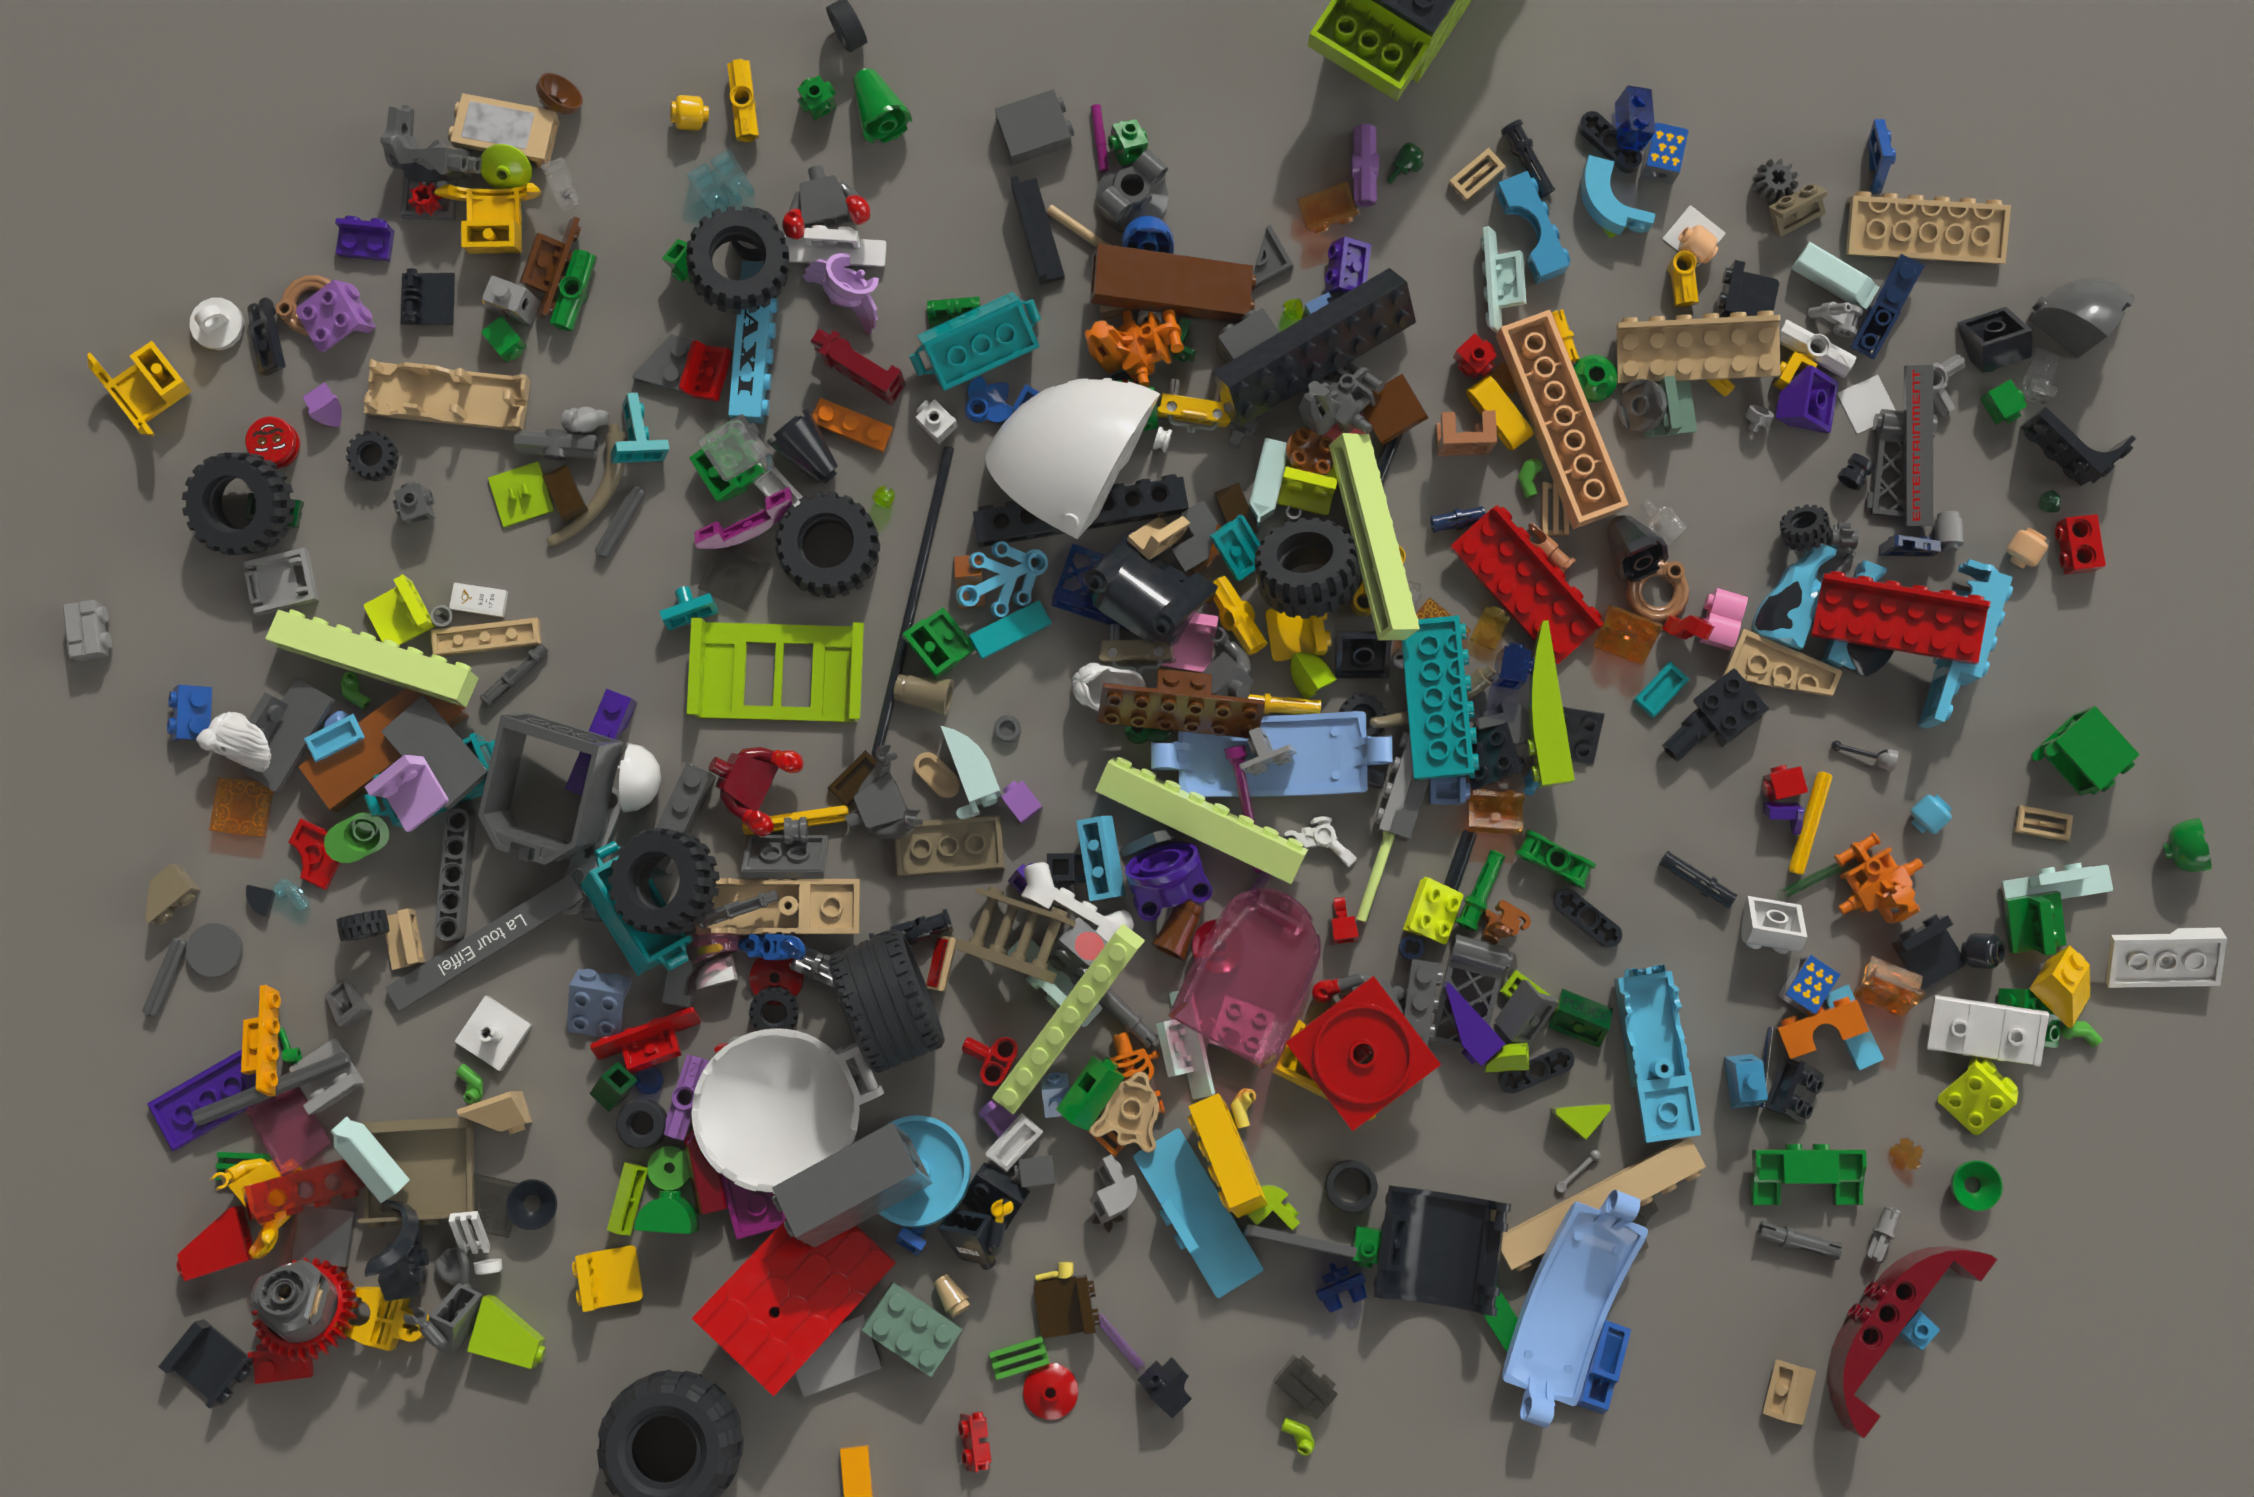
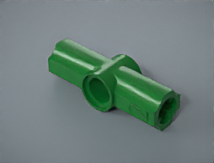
M574 249L566 276L559 284L560 294L550 321L552 326L560 330L573 332L581 306L588 298L587 288L597 261L595 255L581 249ZM574 286L579 287V290L576 294H568L570 288Z

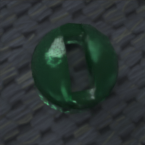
M2054 490L2042 493L2038 508L2049 513L2058 512L2062 503L2061 496Z

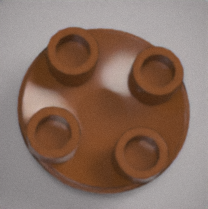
M1299 428L1288 438L1286 444L1288 460L1294 469L1325 476L1333 466L1329 448L1333 441L1329 437L1318 435L1310 429Z

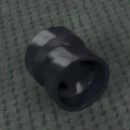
M1854 453L1848 459L1847 467L1841 469L1837 478L1846 487L1858 491L1864 484V478L1873 472L1875 466L1866 457Z

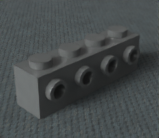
M1411 959L1408 961L1404 989L1405 998L1402 1003L1403 1015L1428 1046V1041H1433L1435 1024H1431L1432 1013H1437L1439 997H1435L1436 986H1441L1443 970H1438L1439 963Z

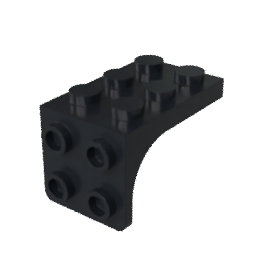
M2047 407L2040 410L2020 426L2026 438L2031 442L2037 443L2043 449L2045 456L2058 463L2063 468V473L2068 478L2075 480L2080 486L2089 481L2095 483L2098 479L2110 473L2115 468L2114 463L2119 459H2123L2133 450L2134 447L2131 444L2136 440L2131 435L2116 444L2108 452L2093 450L2084 444Z

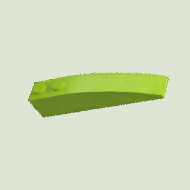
M1548 620L1543 621L1538 628L1529 679L1528 713L1530 739H1527V749L1529 755L1534 757L1535 766H1531L1533 781L1538 782L1539 788L1570 784L1575 781Z

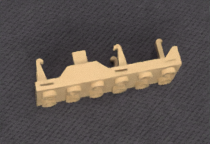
M373 359L369 361V390L364 395L363 402L366 415L513 431L524 430L531 383L527 375L508 376L470 372L462 368L450 370L437 365L408 362L392 364L377 362Z

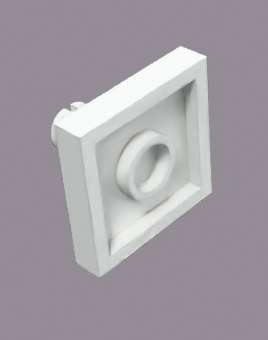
M485 995L454 1042L498 1071H502L532 1027V1024Z

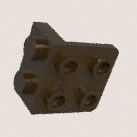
M1087 1274L1037 1282L1034 1285L1040 1333L1043 1338L1081 1332L1085 1334L1096 1333V1326L1100 1325L1098 1308L1093 1309L1091 1298L1096 1297L1094 1281H1088Z

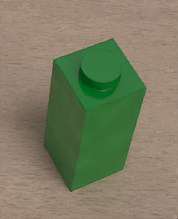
M1092 1055L1056 1110L1072 1125L1089 1131L1125 1077L1117 1070L1119 1065L1108 1057L1102 1060Z

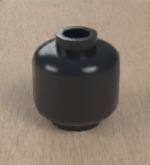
M1970 934L1966 942H1963L1961 946V954L1972 968L1993 969L1999 963H2002L2005 958V944L1995 934Z

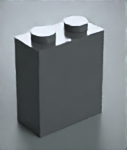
M1054 89L995 108L996 120L1012 165L1072 146L1071 136L1075 135L1070 120L1065 121L1063 113L1066 112L1063 99L1062 97L1057 98Z

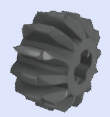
M1770 159L1766 162V165L1761 164L1757 168L1758 173L1753 176L1752 181L1756 182L1753 191H1761L1759 200L1767 197L1768 204H1772L1774 200L1778 202L1780 198L1794 194L1793 190L1798 187L1799 182L1794 180L1798 176V172H1790L1792 163L1784 166L1782 159H1779L1776 164ZM1774 179L1778 181L1777 184L1773 183Z

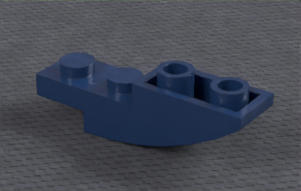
M1903 254L1898 256L1887 278L1884 279L1850 346L1851 349L1873 360L1876 358L1901 313L1902 306L1925 267L1924 265Z

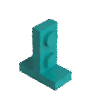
M627 393L622 409L629 441L615 442L610 453L611 462L664 461L670 449L668 440H649L648 427L644 426L643 423L644 405L639 402L638 393Z

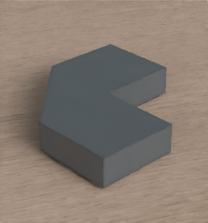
M1204 500L1181 513V517H1185L1190 522L1188 529L1193 537L1171 549L1184 573L1201 565L1209 558L1212 545L1209 536L1215 532L1217 521Z

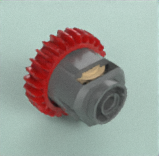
M304 1257L303 1260H293L292 1263L282 1265L270 1273L258 1277L252 1288L250 1304L255 1309L251 1314L257 1318V1320L252 1322V1325L258 1329L255 1334L259 1339H262L261 1344L268 1348L269 1352L273 1355L277 1354L283 1360L288 1357L292 1362H296L298 1357L301 1361L307 1362L309 1354L313 1359L318 1360L319 1351L329 1355L327 1347L332 1345L335 1348H339L336 1340L338 1338L347 1339L343 1333L344 1330L353 1329L348 1323L349 1319H357V1316L351 1310L359 1308L358 1304L352 1301L357 1298V1294L352 1290L355 1286L348 1280L349 1276L337 1265L332 1266L327 1260L321 1264L318 1258H314L312 1263H310L309 1259Z

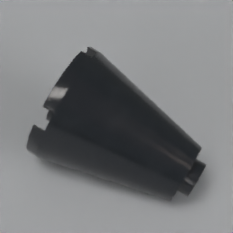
M806 408L802 411L805 415L804 417L800 415L799 417L795 416L773 434L776 440L774 441L770 438L767 440V443L814 481L819 483L823 480L826 484L837 475L835 469L838 465L812 413Z

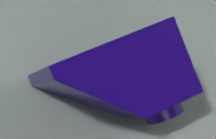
M1807 366L1780 392L1779 401L1776 405V419L1791 427L1831 433L1839 382L1814 366Z

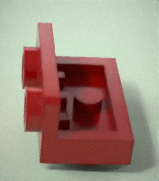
M693 340L680 379L679 390L695 399L719 402L733 352L728 348L706 346L698 340Z

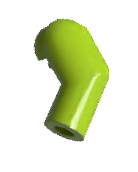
M1285 1417L1281 1431L1294 1435L1298 1447L1297 1450L1301 1455H1310L1315 1446L1310 1428Z

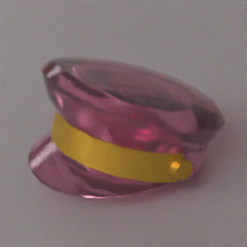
M692 934V943L698 950V956L693 964L715 955L739 951L738 943L741 937L737 934Z

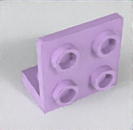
M403 755L365 786L370 796L387 798L406 832H412L449 802L448 797L423 756Z

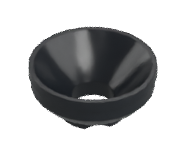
M528 1179L518 1183L512 1188L506 1200V1211L509 1219L516 1226L525 1230H536L546 1226L553 1219L557 1210V1197L550 1185L538 1179ZM536 1195L540 1198L541 1206L538 1210L529 1211L525 1208L524 1201L527 1196Z

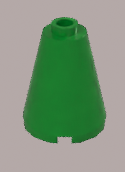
M868 68L859 70L853 78L861 132L865 140L875 143L874 140L881 139L882 143L897 139L907 131V123L909 121L912 122L910 111L876 70Z

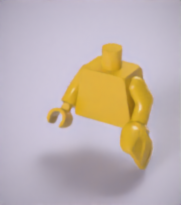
M262 1158L241 1161L228 1168L225 1173L218 1172L214 1174L209 1180L211 1181L216 1177L221 1178L222 1186L214 1190L220 1191L228 1185L259 1224L263 1226L249 1250V1254L253 1259L263 1258L274 1248L278 1239V1229L292 1215L297 1200L295 1193L298 1190L297 1185L292 1179L302 1171L301 1166L293 1158L282 1166L275 1160L267 1162Z

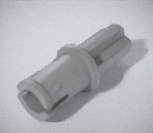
M1889 1206L1884 1207L1877 1228H1873L1875 1234L1867 1251V1256L1870 1259L1878 1262L1883 1261L1890 1240L1895 1238L1893 1233L1902 1215V1212L1899 1210L1893 1211L1890 1219L1893 1208Z

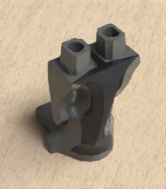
M402 105L401 109L389 106L387 127L385 133L380 137V143L383 145L386 162L391 168L402 169L405 177L422 182H441L459 178L469 179L471 178V173H481V158L472 157L473 151L455 148L440 140H435L426 149H420L413 137L414 109L409 105Z

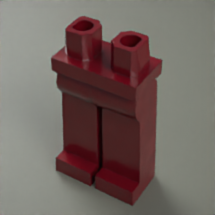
M819 328L810 341L815 346V352L821 355L825 366L830 369L835 366L838 372L891 406L906 385L899 368L891 365L888 371L853 350L850 343L843 339L840 333L835 330L829 335Z

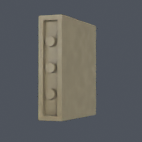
M464 1117L359 1122L365 1125L410 1179L395 1195L387 1200L399 1201L410 1205L416 1211L418 1219L422 1220V1225L439 1224V1219L449 1218L452 1213L475 1211L474 1121ZM363 1183L364 1218L358 1219V1223H368V1228L385 1227V1222L395 1221V1227L402 1226L403 1219L401 1216L392 1212H381V1203Z

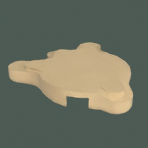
M1136 1072L1130 1079L1120 1083L1104 1107L1102 1115L1095 1120L1089 1129L1092 1136L1101 1137L1111 1131H1116L1117 1143L1121 1146L1137 1143L1147 1153L1155 1150L1156 1141L1153 1136V1126L1158 1117L1159 1103L1155 1092L1149 1084L1148 1075L1144 1072Z

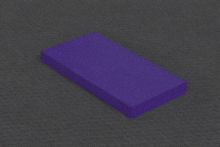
M242 1049L147 1103L172 1151H177L258 1104L256 1103L201 1126H198L193 1121L192 1112L194 1110L256 1086V1074L246 1075L241 1073Z

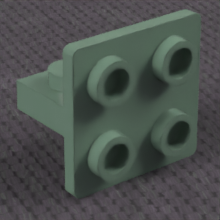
M1675 376L1664 377L1659 385L1666 394V414L1656 428L1643 433L1644 437L1654 438L1695 433L1697 431L1690 381L1676 382Z

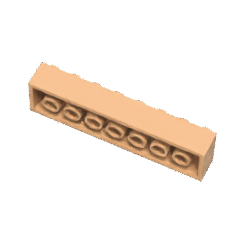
M1547 310L1501 327L1496 335V339L1572 529L1622 512L1629 504L1551 311Z

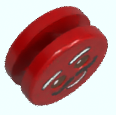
M268 416L258 419L249 427L245 437V445L249 454L264 456L265 460H271L277 465L276 469L288 466L296 459L300 451V438L297 431L286 421L278 417Z

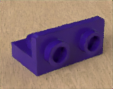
M355 216L336 218L335 224L339 227L336 254L339 257L391 261L395 231L385 220L372 218L371 221H364Z
M1345 236L1331 243L1328 249V271L1325 275V291L1327 293L1336 291L1347 293L1367 281L1371 244Z

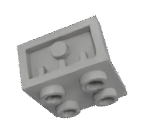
M332 1039L291 1066L289 1071H296L345 1051L337 1039ZM351 1062V1066L300 1086L309 1101L303 1107L308 1115L320 1114L365 1084V1082Z

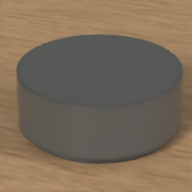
M1005 715L995 722L994 732L1000 741L1011 743L1019 738L1021 726L1015 717Z

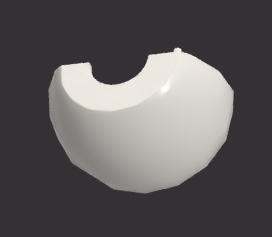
M626 743L624 760H621L620 766H618V769H620V804L624 813L638 811L648 805L658 793L661 783L660 766L654 755L643 746Z

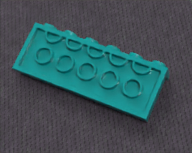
M1459 615L1418 619L1420 629L1406 640H1402L1414 780L1468 775L1469 778H1475L1474 770L1480 769L1478 754L1472 753V744H1477L1476 728H1470L1469 718L1474 717L1473 701H1467V691H1472L1471 676L1465 675L1464 666L1469 665L1468 649H1462V640L1467 639L1466 624H1460Z

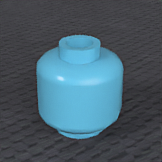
M1937 794L1934 797L1926 795L1911 809V815L1914 818L1911 823L1922 834L1926 830L1931 834H1936L1951 821L1952 815L1950 811L1952 808Z

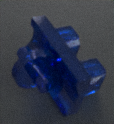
M1334 1262L1328 1264L1331 1272L1323 1275L1322 1279L1324 1284L1333 1280L1335 1283L1315 1291L1318 1299L1323 1302L1329 1313L1343 1308L1338 1296L1343 1291L1348 1290L1353 1303L1367 1298L1363 1284L1366 1282L1364 1275L1359 1272L1341 1280L1340 1277L1350 1274L1347 1266L1337 1269Z

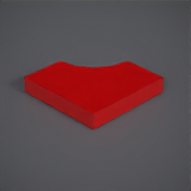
M300 818L288 841L289 844L297 849L302 859L303 868L300 879L327 890L340 862L333 860L326 853L324 840L328 830Z

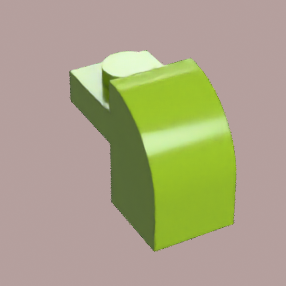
M1261 1185L1268 1205L1247 1215L1258 1225L1274 1211L1293 1230L1300 1223L1296 1219L1299 1213L1289 1202L1285 1205L1281 1203L1289 1194L1277 1186Z

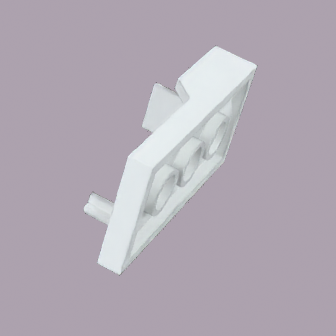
M2178 928L2171 934L2111 935L2106 984L2108 988L2220 986L2227 937L2221 928ZM2164 957H2168V960L2162 961Z

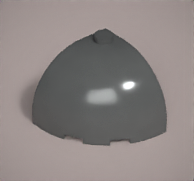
M2100 278L2078 279L2062 285L2046 298L2041 296L2032 306L2034 313L2028 319L2076 358H2079L2108 337L2126 314L2123 311L2132 305L2135 298L2126 289L2109 280Z

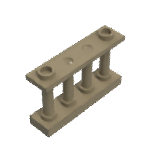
M989 886L988 890L977 887L975 892L987 897V901L973 938L970 937L968 942L958 938L954 949L1054 984L1057 974L1047 970L1049 966L1046 964L1061 923L1075 927L1076 922L1067 918L1068 912L1052 907L1050 912L1003 896L1004 891ZM997 902L1007 904L1008 907L994 945L991 944L989 949L984 948L985 942L983 940ZM1018 909L1028 911L1029 915L1016 950L1010 956L1005 955L1006 950L1004 947ZM1040 916L1049 918L1051 920L1036 960L1033 959L1032 964L1027 963L1025 954Z

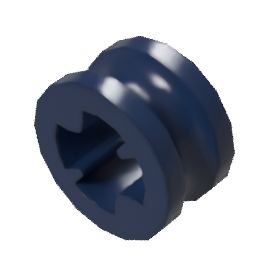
M1409 935L1400 941L1399 952L1407 960L1417 959L1424 952V943L1419 937ZM1408 940L1411 943L1416 942L1419 948L1415 949L1418 951L1417 954L1405 952L1404 947H1407L1405 943Z

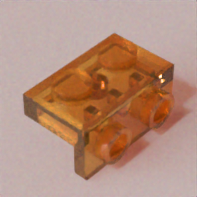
M1346 181L1297 199L1305 228L1309 231H1314L1315 234L1329 230V225L1339 222V225L1352 222L1354 220L1353 216L1360 214L1359 209L1354 205L1351 191Z
M1471 790L1467 803L1468 832L1522 835L1524 829L1523 803L1525 794L1516 793L1515 791Z

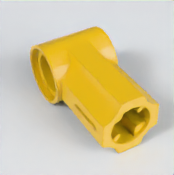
M1689 251L1677 253L1667 267L1672 281L1674 305L1678 307H1687L1699 303L1695 275L1697 261L1695 256ZM1678 260L1686 263V271H1682L1677 267L1676 263Z

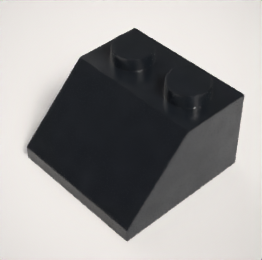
M2007 307L1957 322V327L1969 359L1982 373L1992 372L1997 368L2016 364L2032 357V329Z

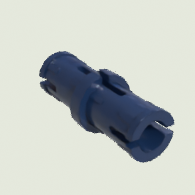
M1483 506L1462 511L1458 508L1453 509L1452 513L1430 516V524L1433 533L1453 528L1462 530L1464 526L1476 523L1486 513ZM1468 517L1467 519H1461V520H1457V521L1448 522V520H1454V519H1458V518Z

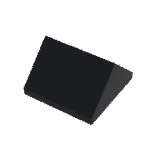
M1338 631L1335 636L1336 678H1389L1392 640H1378L1376 631Z

